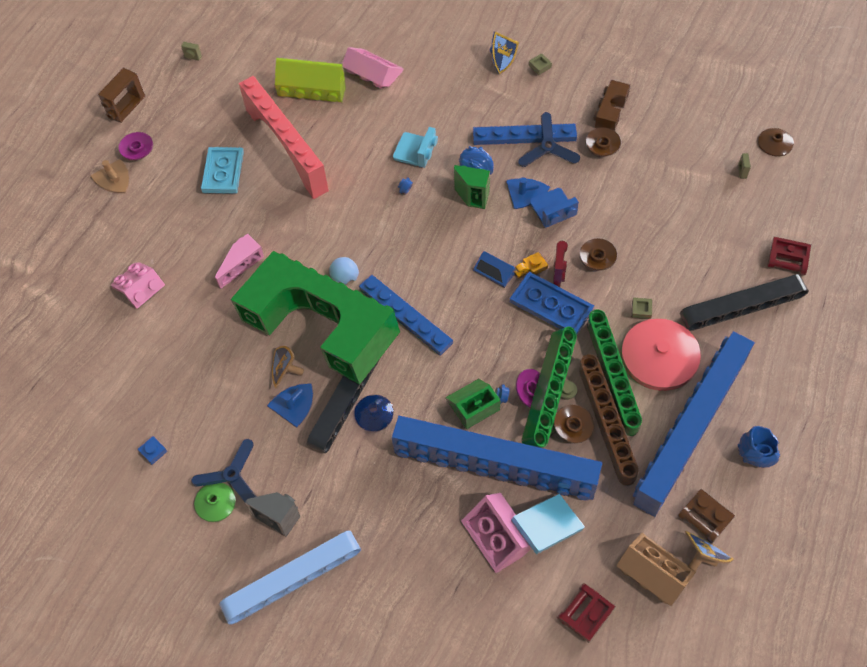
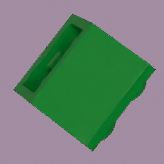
M454 165V190L468 207L486 208L490 192V171Z
M479 378L445 397L466 430L500 411V398L488 383Z

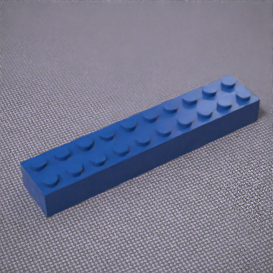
M734 331L730 337L725 336L719 351H716L710 366H707L701 381L697 383L692 396L685 403L682 413H679L673 428L667 433L663 445H660L653 462H650L644 477L639 480L633 493V497H635L634 506L656 517L746 362L755 344L754 341Z
M398 415L392 435L394 453L402 458L412 457L424 463L428 461L434 462L441 467L451 466L461 472H476L477 475L483 477L489 475L496 477L500 481L510 480L521 486H535L542 491H557L558 494L563 496L574 495L585 501L589 499L594 500L602 466L600 461Z

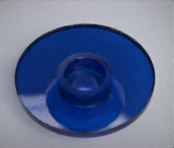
M369 395L357 403L354 416L357 424L364 430L380 431L391 423L394 410L387 398L381 395ZM372 408L377 409L375 412L370 411Z

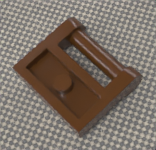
M700 489L681 510L678 517L682 520H687L707 536L709 542L713 543L734 519L735 515L704 490ZM691 510H693L696 514H698L701 518H703L706 522L713 526L715 530H711L708 526H706L703 522H701L698 518L691 514Z

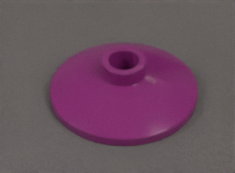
M144 132L130 133L119 143L120 154L129 160L142 159L153 149L152 138Z
M534 369L523 370L516 379L517 395L522 403L528 407H531L540 372Z

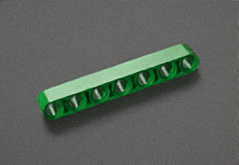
M595 309L589 314L588 331L627 436H635L639 432L642 417L607 316L604 311ZM615 387H621L624 390H618ZM622 404H626L630 408H624ZM627 422H633L636 426H630Z
M570 326L557 330L551 335L522 435V444L539 448L545 447L548 444L577 338L575 330Z

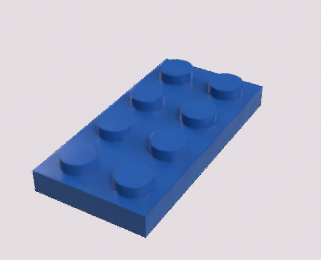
M528 272L509 301L558 329L568 326L572 327L576 335L588 319L590 312L594 310L593 304L531 272Z

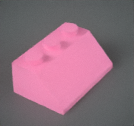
M348 47L342 63L343 67L347 69L346 72L353 75L358 74L360 79L370 80L374 82V86L379 88L383 86L389 87L403 71V68L369 51Z
M501 493L486 495L461 520L495 573L514 563L532 549L511 521L516 514Z

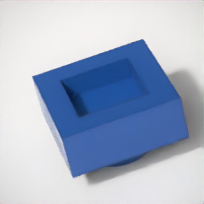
M154 436L138 448V451L151 465L168 452Z

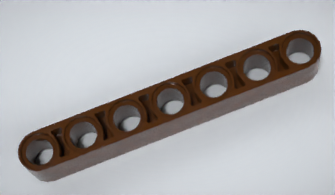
M587 354L582 357L579 373L617 478L623 485H632L639 472L636 459L597 357ZM585 365H590L593 368H587ZM591 382H597L599 385H593ZM598 399H603L605 403L599 402ZM608 416L612 418V420L608 421L604 419V417ZM611 434H615V435H617L619 438H618V439H614V438H612L610 435H611ZM618 452H622V453H624L626 456H625V457H620V456L617 455V453H618ZM623 471H630L633 475L627 476Z

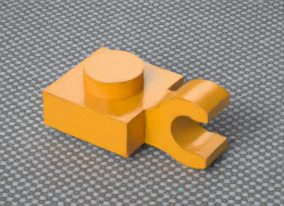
M537 252L524 258L522 263L516 265L515 268L517 270L515 274L518 278L523 277L528 272L537 275L547 270L548 264L541 254Z

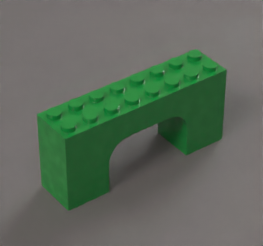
M275 251L271 252L230 299L243 322L269 336L289 313L297 309H310L337 323V327L321 345V351L330 369L358 384H361L400 333L395 311L390 306H384L374 298H368L358 290L353 291L345 284L333 281L328 275L323 276L315 269L307 268L301 262L293 261L285 254H279Z

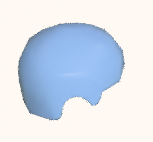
M340 257L332 262L329 267V274L333 281L347 285L349 281L357 279L359 270L356 263L350 258Z

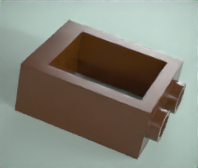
M124 67L98 94L101 105L106 111V116L110 120H115L119 123H122L146 97L137 73ZM126 88L127 93L115 105L114 100Z

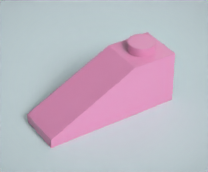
M249 234L239 238L232 245L218 270L215 279L220 288L226 286L264 257L261 246Z

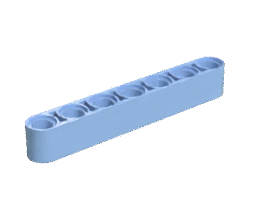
M351 531L343 532L233 593L219 603L227 623L230 625L241 621L353 558L361 551V548Z

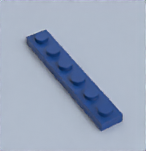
M552 124L553 140L555 142L577 141L576 124ZM541 125L473 127L474 145L542 143Z
M369 276L359 285V290L366 296L374 298L384 306H390L395 311L397 321L438 355L441 356L453 344V339L375 276Z

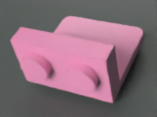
M138 262L131 264L124 274L117 276L111 286L123 293L130 303L138 309L165 284L153 268Z

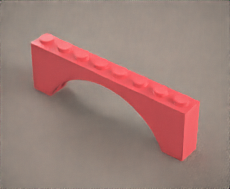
M252 76L240 82L239 87L246 111L254 121L258 119L263 120L274 132L291 158L304 187L312 198L315 199L328 192L324 165L257 79Z

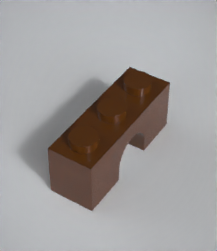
M611 80L609 86H605L604 98H600L598 104L600 109L595 111L593 120L596 121L595 128L616 130L621 109L615 107H625L629 96L630 84Z

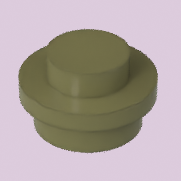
M566 380L561 398L570 400L576 396L577 386L572 381Z

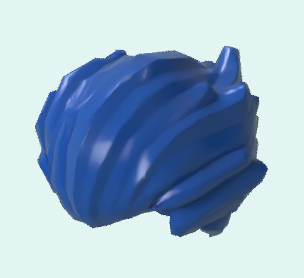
M469 146L460 154V166L489 170L490 175L493 174L494 163L483 147Z
M753 426L742 435L739 444H737L739 454L743 457L744 463L768 468L779 461V441L769 428Z

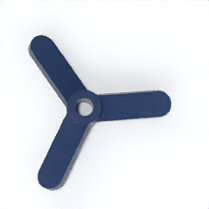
M544 112L541 115L542 144L519 158L518 163L521 167H526L543 155L550 153L569 162L578 163L580 155L555 143L553 140L551 114ZM550 144L551 147L547 148L545 145Z
M250 439L243 440L231 465L224 471L195 475L191 479L192 485L198 487L227 482L232 485L244 502L247 499L257 497L241 477V471L253 449V441Z

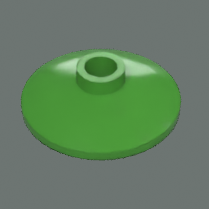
M224 483L205 485L195 497V510L203 520L218 522L227 518L232 513L236 504V497L233 490ZM217 497L216 501L210 502L211 498Z

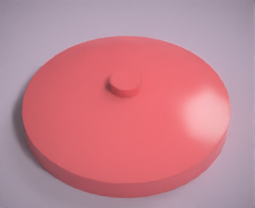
M649 319L638 323L627 333L621 349V358L625 370L637 383L649 389L669 391L684 386L694 377L700 364L701 353L698 342L693 334L681 324L667 319Z

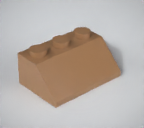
M643 533L627 548L616 565L626 576L635 579L642 588L650 590L661 602L670 606L674 604L696 573V571L689 568L688 565Z

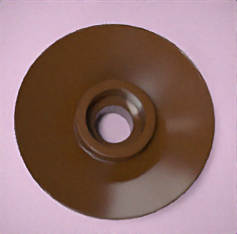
M597 128L587 135L586 146L595 155L610 156L619 150L621 139L612 129Z
M769 128L759 135L758 145L766 154L779 157L791 152L794 141L788 132L779 128Z
M595 238L588 240L582 245L580 258L583 264L590 269L606 270L616 262L617 250L611 242Z
M567 405L557 412L554 419V427L557 434L563 440L569 443H582L592 435L594 420L585 408L578 405ZM569 424L575 425L576 429H572Z

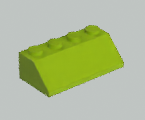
M276 58L275 88L277 96L342 102L346 89L343 65Z

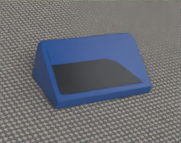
M483 251L473 271L505 288L514 276L515 268Z

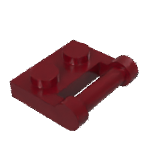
M773 237L767 267H777L799 272L800 275H806L811 244ZM776 257L801 262V265L776 260Z
M559 241L556 245L553 284L558 287L561 286V282H565L567 261L564 260L568 249V244L565 241Z
M583 583L579 588V593L566 610L560 612L557 619L589 643L616 606L590 586ZM590 597L592 601L579 618L574 621L571 618L584 599Z

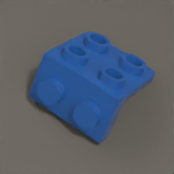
M561 188L553 189L530 199L531 207L545 228L576 216L578 212L579 202L576 197L568 199Z

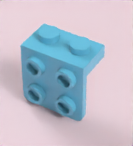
M429 127L425 137L404 132L393 154V159L425 168L432 156V150L438 141L436 128Z

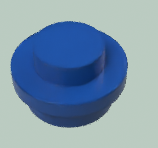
M409 177L406 180L402 179L399 183V193L407 194L411 189L413 182L410 181Z
M501 384L499 388L496 387L495 393L500 398L501 403H506L509 397V388Z

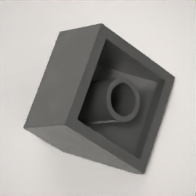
M275 492L250 498L245 502L254 518L285 537L288 536L301 517L298 507L295 505V500L288 494L283 496Z

